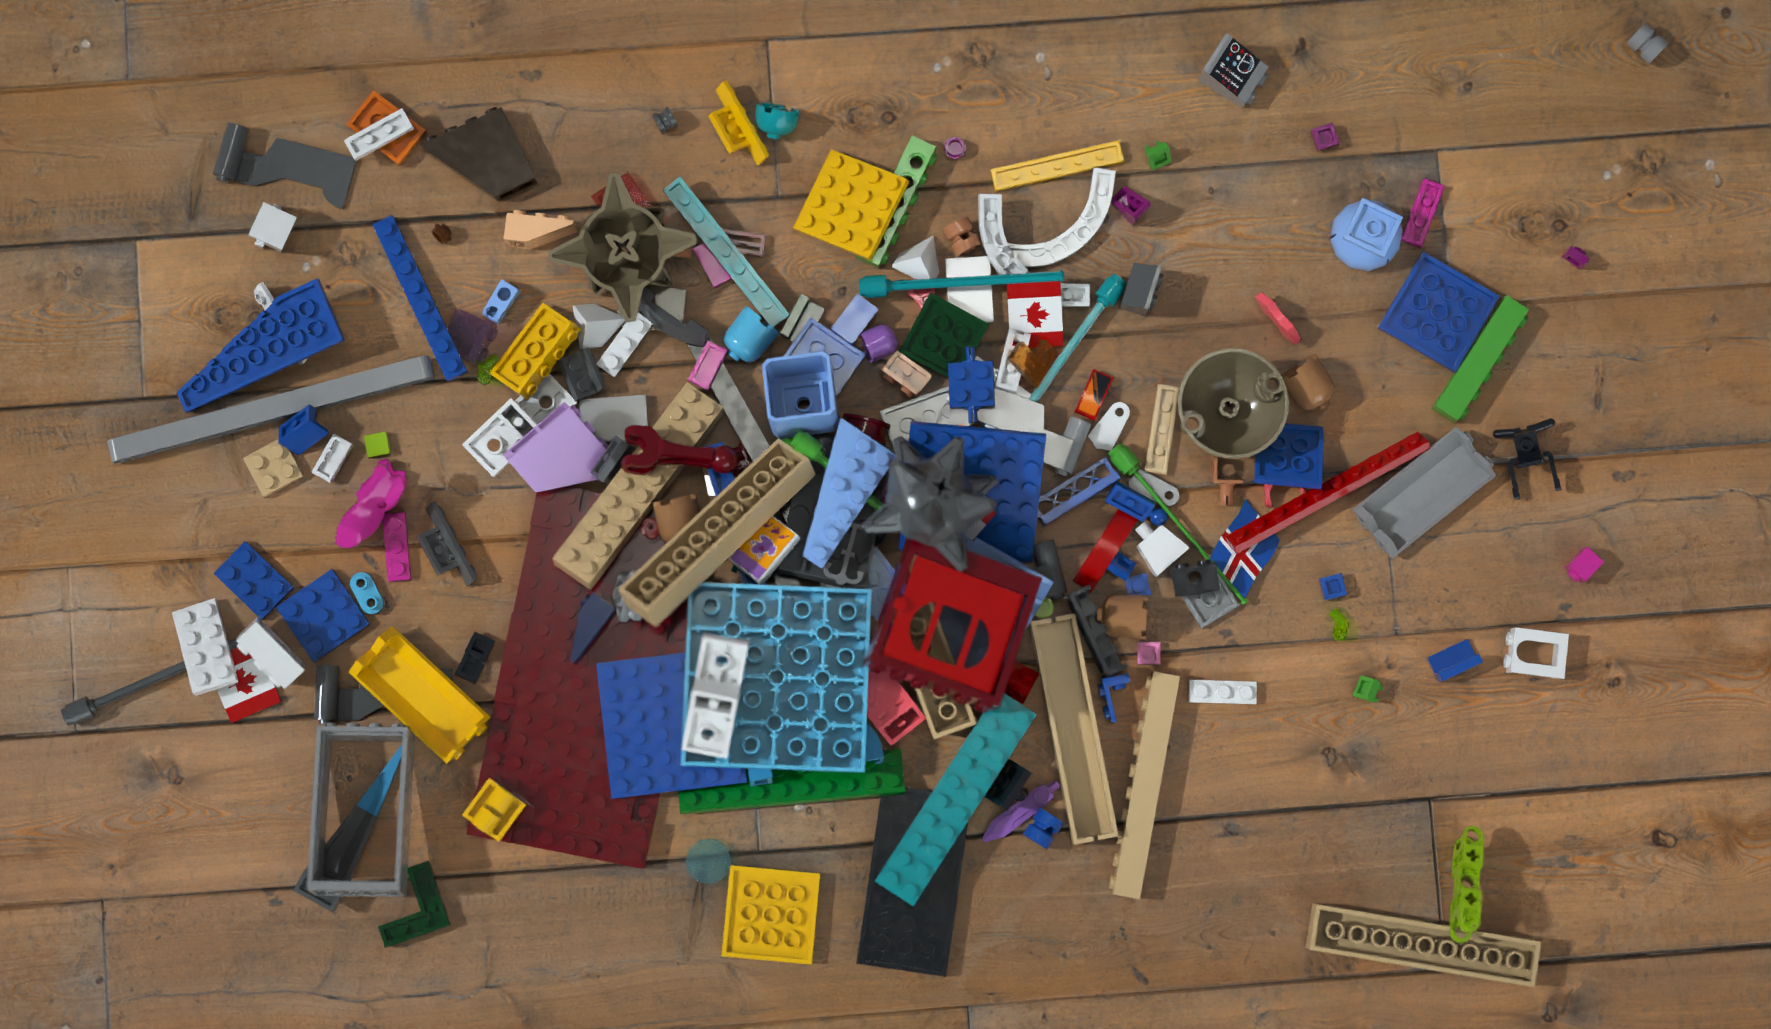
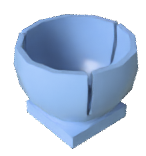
M1362 198L1361 201L1346 205L1333 220L1330 242L1336 257L1349 268L1370 271L1386 266L1399 251L1402 236L1400 223L1403 217L1396 214L1385 203Z

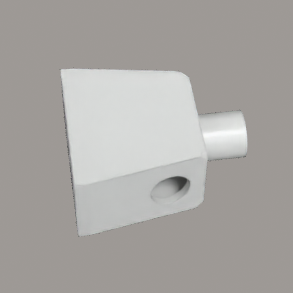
M1144 522L1135 529L1143 539L1136 547L1155 577L1189 549L1184 542L1163 525L1153 531Z

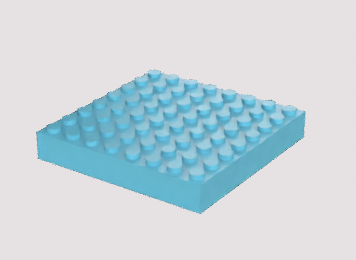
M705 582L700 584L688 596L682 745L703 633L749 641L727 758L682 750L681 765L865 772L868 667L863 665L870 643L872 589ZM723 655L716 657V660L720 663L728 662V658ZM704 729L702 731L706 736L715 734L711 729Z

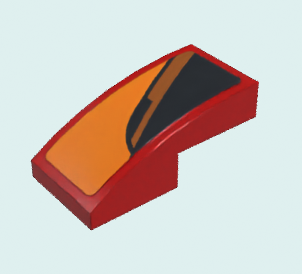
M1093 369L1074 412L1095 421L1113 377Z

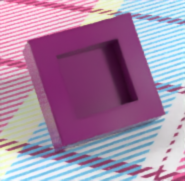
M1333 122L1311 129L1317 152L1339 145L1340 142Z
M1573 246L1569 247L1562 255V258L1578 269L1584 267L1590 259L1586 256L1584 250L1579 247L1574 248Z

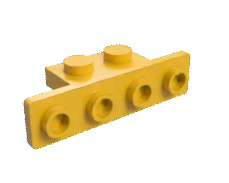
M725 80L716 89L724 108L711 112L708 117L729 154L747 147L756 164L760 165L769 156L767 148L757 135L755 126L748 119L745 108L738 101L733 87Z

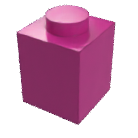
M1587 546L1582 548L1564 568L1568 570L1567 575L1573 581L1581 583L1587 581L1604 561Z

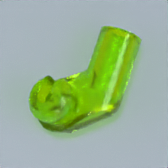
M1336 607L1328 615L1335 622L1332 633L1333 639L1342 641L1347 637L1349 622Z

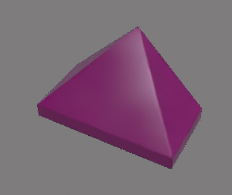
M1126 186L1115 194L1110 202L1132 226L1151 206L1148 200Z

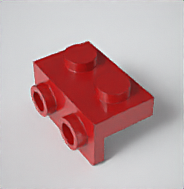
M1015 660L1004 693L1014 700L1024 703L1040 673Z

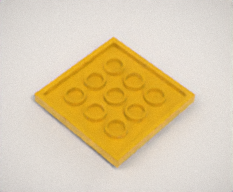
M831 149L793 228L800 233L871 261L909 181L904 177Z
M730 865L721 956L812 965L820 873Z

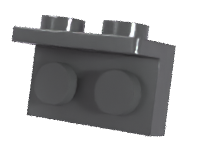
M588 347L579 353L563 357L557 361L575 402L597 395L605 388L604 378L600 374L596 366L595 357Z

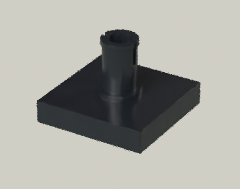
M1008 759L984 797L1008 811L1015 798L1020 802L1026 799L1020 795V792L1028 796V790L1023 786L1030 777L1031 772Z

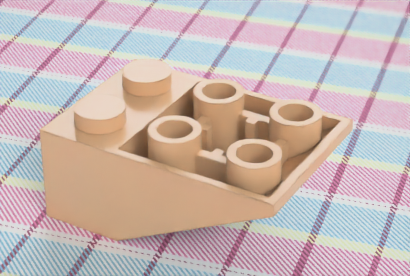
M513 210V213H507L504 241L509 247L531 250L578 232V228L574 220H571L569 216L558 215L557 218H549V215L545 213H535V216L526 215L527 212Z

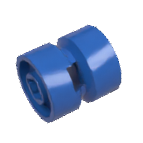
M1039 807L1033 817L1034 823L1027 826L1023 835L1043 848L1048 849L1054 840L1052 835L1057 834L1064 823Z

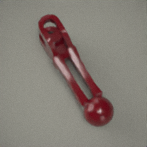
M630 425L625 429L626 441L639 446L643 450L640 454L624 457L621 467L624 472L645 476L653 472L657 466L663 465L698 466L705 469L712 468L720 474H728L738 464V455L730 446L721 445L715 449L713 447L685 446L661 439L657 431L650 426Z

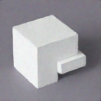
M263 202L248 236L256 239L254 245L261 249L266 245L281 252L297 217L282 211V207L274 203L271 206Z

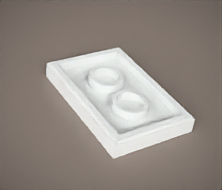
M988 256L945 259L946 278L991 275ZM991 285L947 287L948 302L987 323H994Z

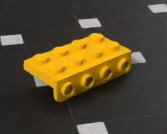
M542 303L491 370L490 374L528 401L536 393L543 379L550 374L552 367L563 357L565 350L571 342L576 340L581 329L574 322L569 321Z

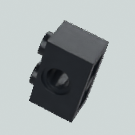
M1209 559L1197 561V566L1189 567L1188 563L1175 565V569L1171 570L1175 597L1220 591L1216 563H1211ZM1192 572H1198L1201 574L1202 580L1198 584H1192L1188 579L1189 575Z

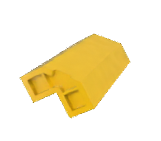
M393 626L377 638L371 649L358 658L349 671L361 685L446 764L453 758L458 760L465 753L466 750L464 748L476 735L479 737L488 728L485 724L490 719V716Z

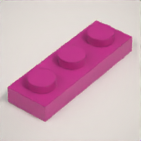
M406 513L385 514L383 516L388 582L412 580Z

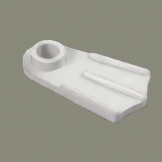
M1114 403L1088 435L1096 449L1108 451L1113 449L1130 414L1129 407L1125 403ZM1118 408L1124 411V414L1120 417L1115 414Z

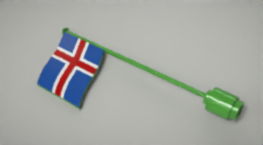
M1122 442L1108 453L1111 457V462L1122 475L1127 473L1129 476L1134 474L1203 557L1206 560L1210 559L1211 563H1216L1217 573L1241 600L1240 604H1246L1248 601L1246 596L1257 575L1273 556L1278 546L1279 538L1273 534L1238 554L1231 548L1225 536L1260 518L1257 512L1244 499L1238 515L1221 535L1209 557L1137 472L1140 468L1137 465L1140 460L1127 445L1124 446Z

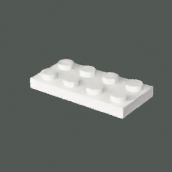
M213 598L172 612L193 695L198 696L237 683L238 678L218 601Z

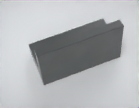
M615 436L590 473L601 482L609 484L622 468L624 457L632 455L636 448Z

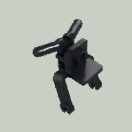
M1552 418L1528 425L1527 429L1523 430L1519 427L1499 429L1493 432L1494 438L1514 439L1518 457L1511 458L1508 463L1514 500L1520 499L1513 463H1516L1517 468L1545 463L1544 456L1549 458L1555 490H1562L1553 454L1550 451H1540L1536 435L1537 432L1555 425V420Z

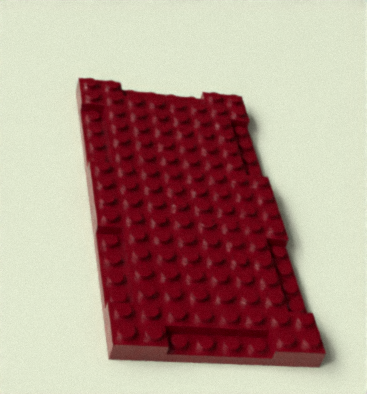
M569 486L537 492L474 798L486 781L491 778L527 804L501 839L503 842L645 869L660 793L611 799L596 663L686 653L688 597L656 627L644 618H641L639 621H633L630 618L627 622H619L617 612H615L577 664L571 662L579 611L582 608L580 603L587 594L591 596L592 593H595L615 608L613 590L619 572L624 571L630 574L633 569H640L667 543L660 535H657L655 539H649L646 535L644 536L640 530L641 524L592 590H589L555 566L552 558L602 493ZM654 509L651 510L647 517H655ZM469 821L467 835L495 840Z

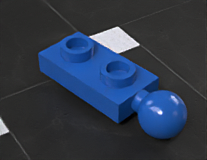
M1118 481L1115 482L1105 497L1106 503L1142 522L1147 517H1150L1154 525L1161 526L1168 520V514L1164 509H1153L1155 501Z

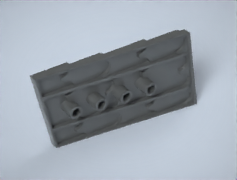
M826 433L811 435L823 445L821 448L823 454L830 458L835 435ZM883 446L892 452V447ZM811 460L810 463L816 475L792 497L786 525L800 537V540L778 566L777 573L852 589H866L877 533H866L864 528L863 530L857 529L851 550V552L855 553L854 558L849 557L845 572L847 578L852 580L857 579V571L864 572L862 580L856 585L847 583L838 585L835 580L824 575L823 568H819L802 556L826 470L820 463ZM888 470L872 492V495L881 502H883ZM866 502L853 523L862 525L876 510ZM849 527L827 561L831 563L828 568L831 574L837 575L841 572L845 557L841 552L842 550H847L852 531L851 527Z

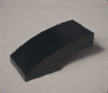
M474 632L455 675L476 684L495 641Z

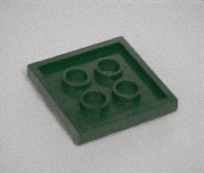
M930 292L899 352L949 378L948 363L966 361L965 348H970L971 356V347H975L976 350L989 323Z

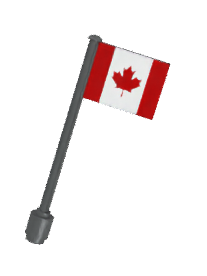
M237 638L229 641L228 644L238 682L217 689L231 723L282 702L276 686L269 679L270 674L266 670H259L253 663L254 658L249 653L245 655L239 650ZM182 661L95 700L88 699L85 696L66 704L65 708L61 709L62 717L68 726L71 724L77 725L95 717L97 708L185 671V662Z

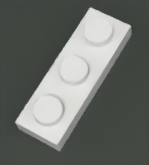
M401 108L350 136L344 142L354 160L357 161L414 128Z
M638 312L636 321L625 323L596 365L613 377H616L653 324Z
M1189 680L1188 702L1256 704L1257 682Z

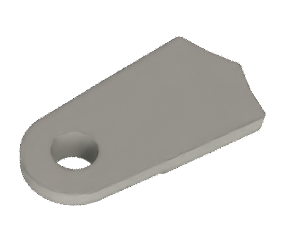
M1138 469L1137 472L1166 506H1172L1179 500L1177 488ZM1135 475L1129 479V488L1158 503ZM1166 492L1173 493L1171 500L1165 498Z

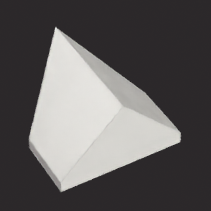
M934 235L899 253L892 267L915 279L937 278L939 267Z
M596 304L573 306L575 323L581 329L578 333L580 350L587 347L589 349L603 347L625 322L623 316Z

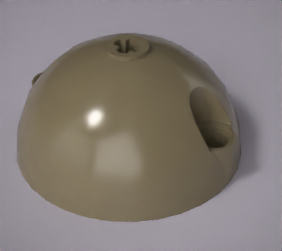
M1228 348L1209 353L1199 359L1189 369L1181 383L1178 395L1180 427L1182 432L1188 435L1197 446L1215 456L1238 459L1257 454L1269 447L1277 439L1286 423L1289 411V398L1285 382L1278 370L1268 360L1252 351ZM1267 381H1276L1278 385L1277 390H1270L1267 387ZM1225 404L1233 407L1230 411L1231 414L1223 411ZM1194 419L1197 422V429L1190 430L1186 425V421Z

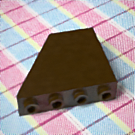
M493 107L479 118L477 116L471 117L465 121L464 125L459 127L452 126L446 129L444 134L438 137L437 135L430 136L425 139V143L421 144L423 150L428 155L496 201L537 183L502 107L498 109Z

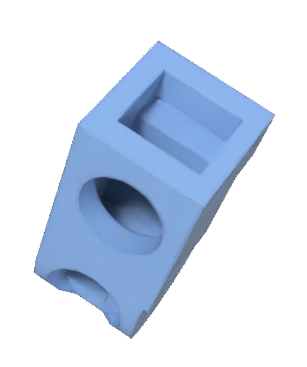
M501 279L486 304L482 315L499 324L522 291Z

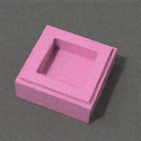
M1137 642V665H1160L1161 642Z

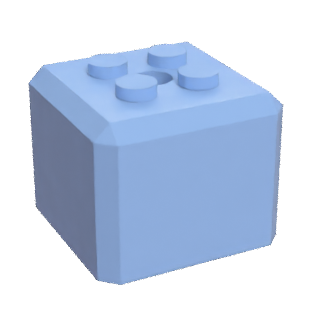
M822 351L766 359L762 364L767 417L773 435L783 439L794 437L799 430H802L804 433L808 432L810 435L835 432L838 428L839 414L830 356ZM802 400H807L810 402V405L806 409L798 408V403Z

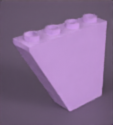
M563 402L503 454L535 492L597 480L590 472L608 445L601 437L597 439L592 434L595 432V429L588 421L583 423L579 417L582 414L574 405L569 407Z

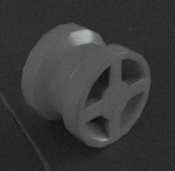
M668 107L664 108L663 112L652 115L662 135L667 132V129L678 127Z

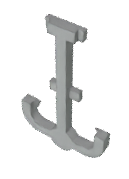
M852 523L850 526L852 531L847 550H842L841 552L842 555H845L841 572L837 575L831 574L828 571L831 565L829 562H826L823 567L824 575L835 580L838 585H844L845 583L856 585L862 580L864 572L857 571L858 577L855 580L849 579L845 575L849 557L854 558L855 553L851 552L856 531L857 529L863 530L862 525Z

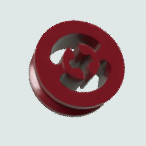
M850 413L843 414L842 418L882 446L887 444L884 438L886 430L891 427L890 424L866 416Z

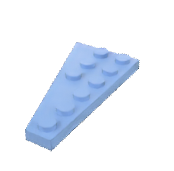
M842 418L839 419L838 429L833 441L832 451L802 555L821 569L888 470L891 460L896 458L894 453Z

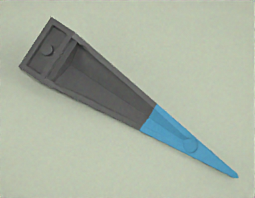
M402 745L325 844L323 881L352 880L401 761ZM307 866L293 891L325 909L335 912L343 896H315L307 890Z

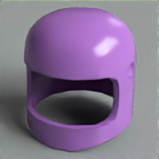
M881 324L860 334L863 351L866 354L867 360L871 363L892 355L898 348L897 337L888 325Z

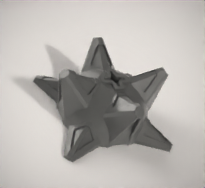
M902 436L895 438L896 459L891 460L889 466L886 503L862 524L865 532L902 533L905 537L921 542L926 546H934L959 572L967 569L965 533L971 526L995 509L996 502L992 498L985 496V494L998 483L996 476L964 474V439L956 436L936 455L928 459Z

